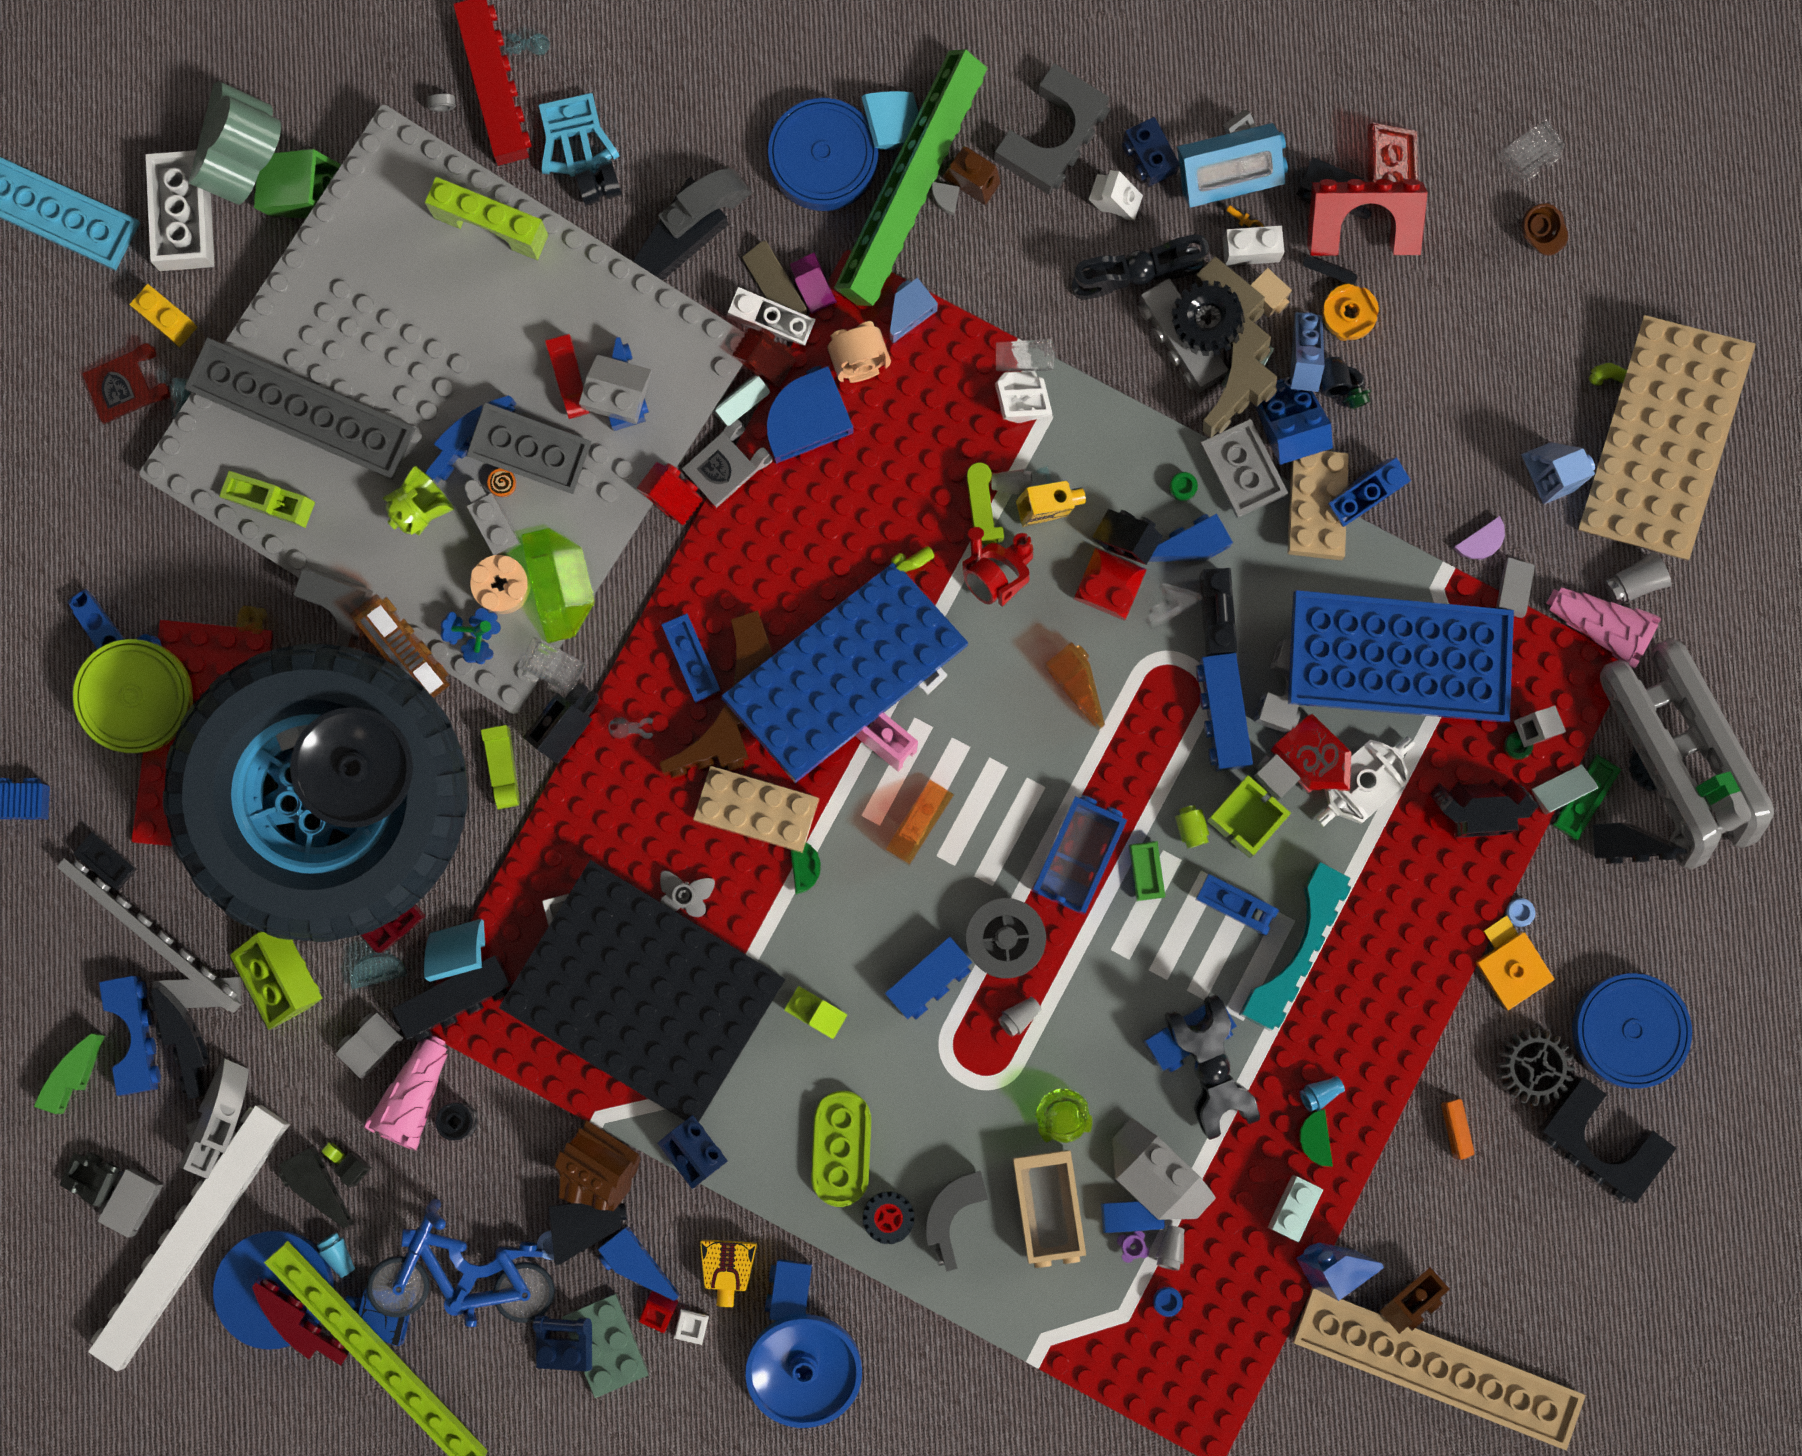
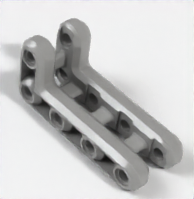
M1670 638L1656 644L1651 653V659L1654 660L1655 666L1662 677L1661 683L1645 689L1641 680L1637 679L1629 663L1622 660L1606 664L1600 673V681L1606 696L1674 820L1675 830L1669 841L1687 849V854H1676V861L1680 866L1692 870L1707 863L1718 845L1722 833L1726 832L1733 843L1732 845L1745 848L1757 843L1774 816V808L1765 788L1687 648L1682 642ZM1671 702L1674 703L1677 710H1680L1689 726L1687 732L1671 737L1668 729L1664 728L1656 713V708ZM1700 751L1703 758L1707 759L1715 775L1731 771L1750 808L1751 819L1732 831H1726L1719 823H1716L1710 812L1711 806L1705 796L1700 797L1695 788L1698 784L1690 776L1683 763V757Z

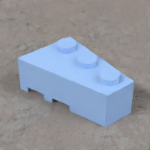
M1550 442L1521 454L1543 504L1575 492L1595 475L1593 471L1595 470L1594 461L1589 454L1586 455L1584 448Z

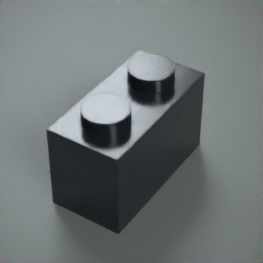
M1108 509L1092 538L1106 551L1147 565L1163 536L1155 529L1156 524L1148 518L1141 517L1139 520L1125 510L1116 512Z

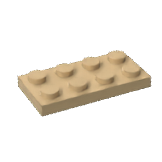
M1323 451L1291 461L1287 554L1341 561L1344 559L1346 526L1342 527L1328 503L1348 487V453Z
M710 766L693 820L803 853L819 798Z

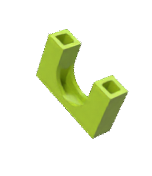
M435 177L425 201L434 219L461 229L463 222L479 226L507 241L512 251L537 261L549 236L542 219L438 177Z

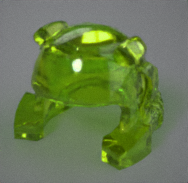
M1064 1088L1050 1091L1041 1100L1036 1109L1035 1117L1039 1126L1037 1130L1045 1143L1053 1139L1058 1142L1069 1143L1080 1138L1084 1132H1091L1093 1120L1092 1115L1089 1114L1088 1102L1075 1091Z

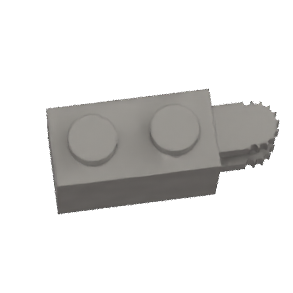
M468 480L466 485H464V489L472 504L468 505L467 508L493 555H507L522 547V543L497 498L492 493L487 494L479 481Z

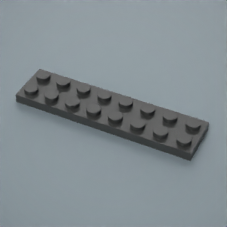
M208 337L184 388L191 393L392 480L416 430L411 425Z

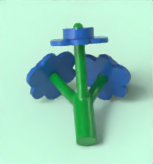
M483 607L477 609L475 615L469 618V623L472 626H462V618L457 617L455 612H448L446 619L441 621V638L443 641L455 645L458 639L463 638L464 632H470L476 639H469L466 645L461 646L463 659L468 663L484 664L486 660L493 657L494 652L489 648L487 642H481L482 638L489 640L492 634L499 633L501 625L496 621L498 619L495 612L489 613Z

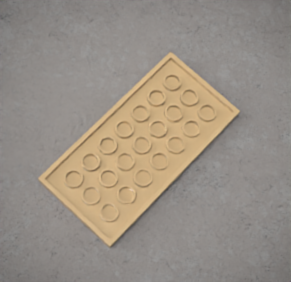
M1644 315L1578 531L1689 561L1754 352L1755 343Z

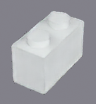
M1282 226L1227 229L1223 237L1225 265L1280 262L1284 254Z

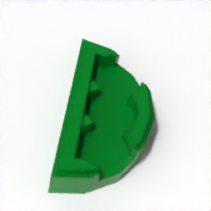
M805 843L803 853L791 850L796 895L811 889L820 876L821 862L818 852L808 843Z
M1321 1109L1311 1113L1305 1119L1299 1131V1143L1303 1153L1311 1161L1320 1166L1333 1167L1325 1109Z

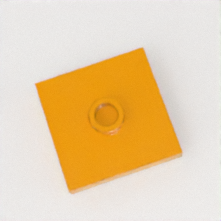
M1523 931L1475 962L1505 1010H1510L1555 980L1532 942Z

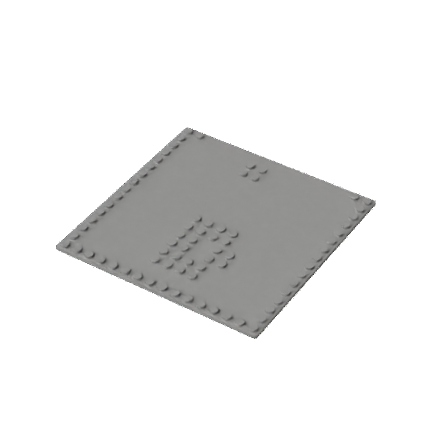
M382 105L230 333L224 345L415 427L414 435L394 479L392 480L194 393L190 394L139 474L147 482L298 578H300L302 569L312 568L372 590L371 598L374 599V604L371 612L381 605L398 626L388 634L389 636H392L400 629L402 633L395 640L405 635L407 638L401 642L402 644L409 640L411 644L407 646L408 648L414 646V652L418 651L422 657L508 712L517 714L653 505L636 488L656 462L664 466L670 463L677 468L754 349L756 343L751 336L389 106ZM435 177L542 219L549 236L539 260L537 261L512 251L507 241L479 226L463 222L461 229L434 219L425 201ZM567 334L571 335L583 386L597 355L612 358L617 337L621 338L623 344L628 343L633 357L628 363L652 369L645 394L649 413L644 414L646 422L614 431L608 416L594 412L569 419L545 340ZM509 395L517 403L514 406L516 414L592 442L574 494L512 473L517 482L515 491L507 497L494 495L523 545L505 556L513 558L525 568L530 577L531 589L526 602L520 609L509 614L496 613L498 616L496 621L501 625L499 633L492 634L489 640L482 638L481 642H487L489 648L493 650V657L486 660L484 664L468 663L463 659L461 646L466 645L469 639H476V637H473L470 632H464L463 638L458 639L455 645L445 642L441 638V621L446 619L448 612H455L457 617L462 618V626H472L469 623V618L475 615L477 609L483 607L472 594L470 587L471 573L480 561L493 556V553L467 508L472 503L467 496V492H465L464 485L471 479L479 481L487 494H490L492 492L488 488V477L492 471L499 468L465 456L463 459L458 458L452 465L454 471L445 481L441 479L437 484L432 480L452 503L454 510L430 521V524L420 536L415 533L412 535L406 534L399 527L394 530L387 521L390 518L385 509L388 502L383 500L382 497L393 492L396 488H400L414 466L419 467L424 473L428 470L442 452L434 443L457 420L483 405L484 402L488 403ZM232 471L273 484L281 489L306 496L313 500L315 504L306 528L220 498L219 495L228 472ZM500 578L497 580L498 584L495 585V588L502 591L504 590L503 585L507 581H503ZM366 614V615H365L366 620H367L370 624L374 625V624L372 623V621L368 618L367 614Z

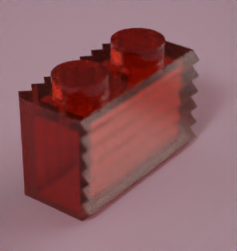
M751 327L748 328L747 332L744 333V337L741 338V342L738 343V347L735 348L736 351L733 352V356L765 383L780 388L797 359L790 355L791 349L778 341L775 342V335L767 329L761 328L756 330Z

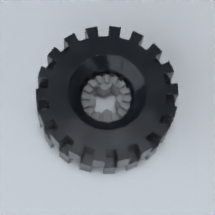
M1206 280L1202 281L1203 286L1201 287L1194 283L1191 285L1192 291L1188 292L1184 289L1181 292L1182 300L1177 298L1175 301L1176 309H1172V316L1174 318L1172 322L1179 340H1181L1182 345L1186 349L1190 347L1191 352L1194 354L1201 351L1203 356H1209V351H1213L1216 356L1221 354L1219 349L1224 347L1227 352L1231 349L1230 343L1232 341L1236 344L1240 340L1238 333L1243 334L1245 316L1238 295L1235 291L1232 293L1231 287L1226 284L1222 287L1218 281H1214L1213 286H1210L1209 281ZM1208 314H1212L1213 319L1216 320L1212 321L1208 326L1202 320L1207 319Z

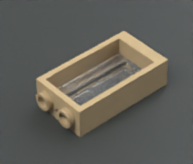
M1071 1150L1012 1158L1027 1262L1029 1264L1034 1263L1035 1268L1052 1266L1051 1261L1063 1259V1264L1080 1262V1256H1086Z

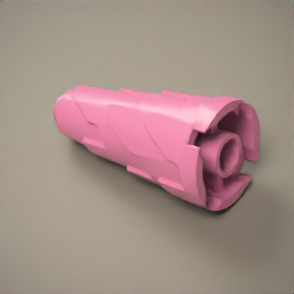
M1563 587L1559 591L1554 589L1546 603L1551 606L1549 611L1565 620L1567 625L1592 638L1591 640L1610 651L1612 656L1628 662L1633 668L1637 667L1641 655L1643 656L1661 621L1660 617L1636 608L1634 610L1613 602H1607L1584 592L1581 594Z
M430 1036L428 1039H424L417 1044L409 1060L402 1067L394 1082L390 1084L372 1115L366 1120L363 1126L365 1129L372 1133L377 1131L380 1137L408 1149L417 1150L420 1144V1136L431 1109V1102L436 1092L439 1075L448 1055L446 1054L447 1049L444 1047L445 1041L435 1036Z

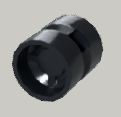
M611 160L597 164L594 170L586 167L574 171L585 206L600 202L603 196L610 199L622 195Z
M458 1102L447 1104L441 1108L436 1116L435 1124L437 1131L442 1137L447 1140L457 1141L469 1138L475 1133L478 1128L479 1118L472 1106L467 1103Z

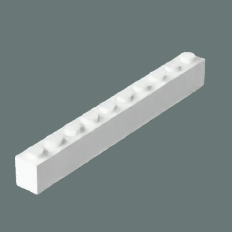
M258 1105L254 1109L250 1107L241 1118L243 1125L237 1133L233 1132L226 1152L221 1157H217L209 1178L205 1179V1181L200 1180L191 1192V1195L194 1197L188 1206L183 1205L174 1217L177 1222L171 1231L167 1229L158 1241L160 1247L154 1255L150 1254L143 1262L141 1269L144 1271L138 1279L134 1278L126 1287L124 1293L127 1296L121 1304L117 1303L111 1309L107 1316L110 1319L104 1329L100 1328L92 1337L90 1342L93 1346L89 1353L115 1371L126 1368L290 1124L264 1106Z

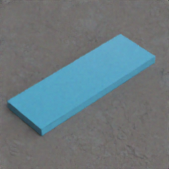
M0 157L1 219L112 270H117L140 225L139 220Z

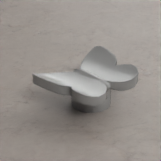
M669 871L661 872V889L666 895L661 899L660 903L673 911L682 908L693 917L703 916L706 912L703 900L710 897L715 886V880L704 878L689 884V882L684 883L679 877Z

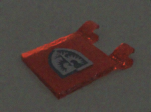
M142 344L132 352L82 373L103 424L153 402L165 400L172 396L171 388L164 383H160L150 390L138 362L156 357L155 348L150 346V344Z

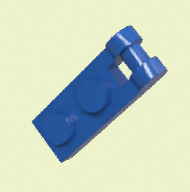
M1210 874L1207 875L1195 899L1267 936L1270 930L1268 926L1272 918H1276L1279 912L1277 908ZM1255 909L1262 912L1258 921L1251 918Z

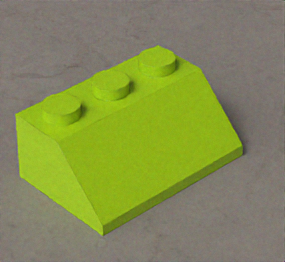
M259 932L230 954L268 1030L308 1010L323 999L317 984L313 981L306 967L304 959L300 956L293 943V939H280L267 935L265 932Z

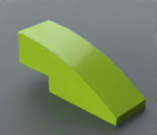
M232 471L228 472L219 495L222 499L306 528L315 504L313 500L306 496Z

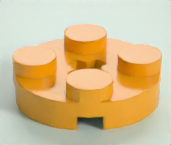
M1344 284L1332 290L1322 306V317L1326 328L1341 341L1357 340L1366 336L1374 327L1379 312L1375 296L1368 289L1351 284ZM1345 306H1349L1350 309L1356 308L1355 318L1344 315L1346 311Z

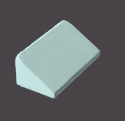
M752 376L720 401L713 413L724 424L731 425L770 393V390L759 376Z
M1581 764L1531 790L1545 815L1598 789V786Z

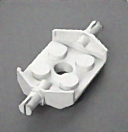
M1408 736L1393 748L1371 739L1366 742L1364 746L1351 756L1350 791L1324 789L1328 808L1315 818L1316 821L1320 822L1327 815L1320 823L1322 827L1335 816H1340L1359 824L1363 823L1409 782L1403 758L1405 757L1404 754L1415 746V743L1412 741L1404 748L1411 741ZM1363 773H1369L1374 777L1375 783L1372 788H1364L1360 784V776Z

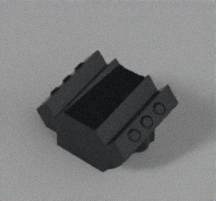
M1512 778L1503 788L1493 779L1489 783L1463 785L1458 781L1451 791L1439 783L1430 794L1439 808L1454 821L1456 838L1512 834V832L1519 831L1518 818H1529L1539 807L1529 792Z

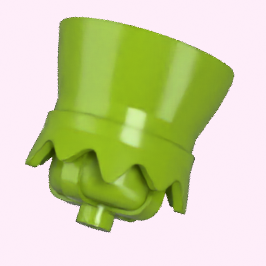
M417 466L412 468L400 488H396L393 492L382 497L383 500L388 502L385 507L390 518L387 521L394 530L399 527L401 531L411 535L415 533L420 536L430 524V521L454 510L452 503L441 489Z

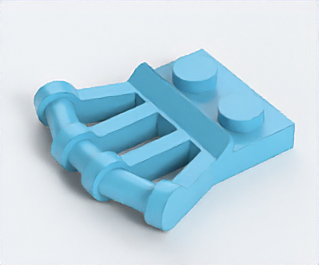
M593 93L539 105L546 135L542 174L549 175L550 172L568 174L570 177L576 176L574 171L586 167L594 170L597 164L606 162L611 158L615 160L619 157V153L600 127ZM590 132H595L606 148L594 157H592L587 135ZM580 135L585 160L574 162L568 137ZM555 140H562L567 163L552 161Z

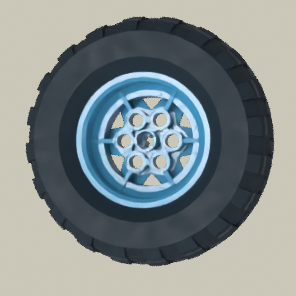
M299 644L270 650L249 658L247 661L218 677L196 703L189 708L180 723L181 726L175 740L170 746L165 765L163 809L171 834L170 840L178 859L182 861L197 889L206 898L208 897L218 907L223 909L226 915L243 925L251 926L276 938L314 942L336 941L374 931L395 920L418 903L443 874L457 849L464 827L468 806L465 758L447 715L435 699L412 676L376 655L355 648L332 644ZM355 707L369 709L388 718L405 736L413 757L412 782L402 803L390 815L371 825L350 828L332 825L321 820V824L317 829L309 828L306 825L305 819L311 812L300 801L293 783L286 776L287 770L291 765L293 750L289 748L282 751L276 735L294 727L309 725L319 716L340 708ZM267 773H269L278 783V788L264 796L265 779ZM291 795L296 798L297 808L294 811L284 809L282 801L285 796ZM294 823L296 841L286 836L276 825ZM333 829H338L350 835V837L341 842L328 845Z

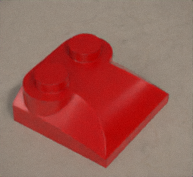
M1095 548L1074 600L1125 621L1147 569Z

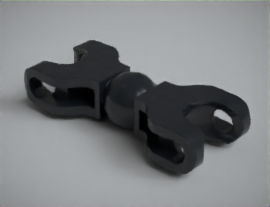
M1193 234L1173 239L1161 246L1153 247L1150 253L1145 250H1135L1126 257L1123 254L1119 256H1098L1083 260L1076 266L1075 277L1072 282L1073 294L1078 299L1087 300L1128 287L1129 282L1144 285L1153 278L1155 280L1163 278L1177 279L1196 274L1203 266L1204 259L1209 250V244L1202 235ZM1189 244H1198L1201 247V252L1196 247H1188ZM1079 285L1083 288H1091V290L1083 291L1079 288Z
M1217 994L1210 995L1204 999L1206 1014L1203 1020L1196 1025H1187L1184 1018L1176 1010L1166 1012L1164 1015L1170 1037L1179 1047L1190 1052L1191 1056L1195 1059V1074L1200 1080L1202 1090L1195 1102L1194 1111L1202 1132L1209 1140L1220 1136L1219 1121L1228 1110H1239L1240 1115L1247 1120L1248 1124L1260 1120L1254 1096L1243 1085L1235 1082L1230 1075V1061L1225 1054L1223 1044L1230 1032L1231 1021L1223 1001Z

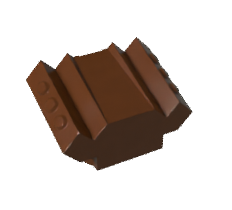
M586 1120L583 1130L579 1128L575 1138L571 1142L566 1143L564 1152H559L554 1167L560 1175L559 1198L565 1199L570 1203L590 1205L598 1210L614 1211L631 1189L632 1178L635 1176L641 1160L639 1154L630 1149L628 1145L618 1141L614 1136H610L603 1129L596 1127Z

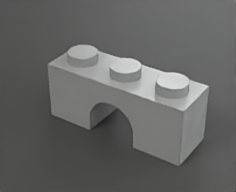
M1286 639L1278 642L1270 666L1271 670L1281 673L1286 679V691L1282 696L1271 693L1261 695L1253 722L1283 733L1290 731L1292 727L1295 728L1300 718V712L1297 711L1299 705L1288 704L1291 641Z

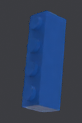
M1236 653L1202 657L1199 661L1200 665H1196L1197 681L1202 682L1204 693H1200V703L1202 710H1207L1208 721H1204L1206 737H1211L1212 748L1208 749L1210 765H1215L1216 772L1248 768L1253 765Z

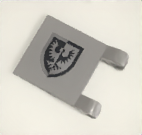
M738 419L731 425H727L717 438L682 468L716 508L758 470L768 466L773 461L772 456L765 448L757 450L749 461L735 446L732 440L742 436L746 430Z

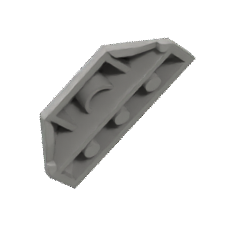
M1130 1118L1112 1138L1115 1180L1157 1220L1197 1219L1216 1198L1202 1178L1157 1135L1135 1119Z

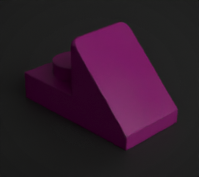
M815 253L789 264L795 276V282L811 314L836 303V299Z

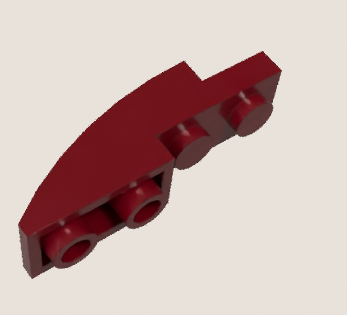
M258 1277L252 1286L254 1294L263 1313L282 1338L309 1360L317 1350L341 1366L347 1358L349 1351L333 1335L330 1337L322 1332L323 1328L317 1322L311 1319L307 1321L302 1319L308 1308L294 1294L290 1293L288 1296L279 1290L280 1285L274 1280L267 1277L263 1280Z

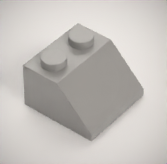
M597 355L586 377L579 405L586 411L637 424L652 369Z

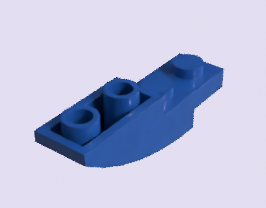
M509 395L488 402V404L513 413L516 411L514 406L517 403ZM483 405L457 420L434 443L442 452L425 474L437 484L441 479L445 481L454 471L452 465L458 458L463 459L465 457Z

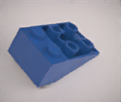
M1290 376L1277 380V391L1274 396L1267 402L1263 400L1256 407L1270 447L1279 464L1281 465L1332 449L1331 423L1313 391L1291 389Z

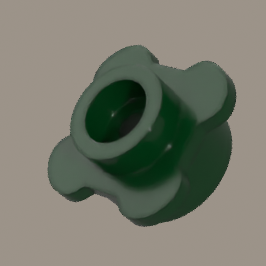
M1359 387L1347 392V398L1342 401V404L1347 403L1349 410L1371 402L1368 396L1371 389L1363 391V388Z

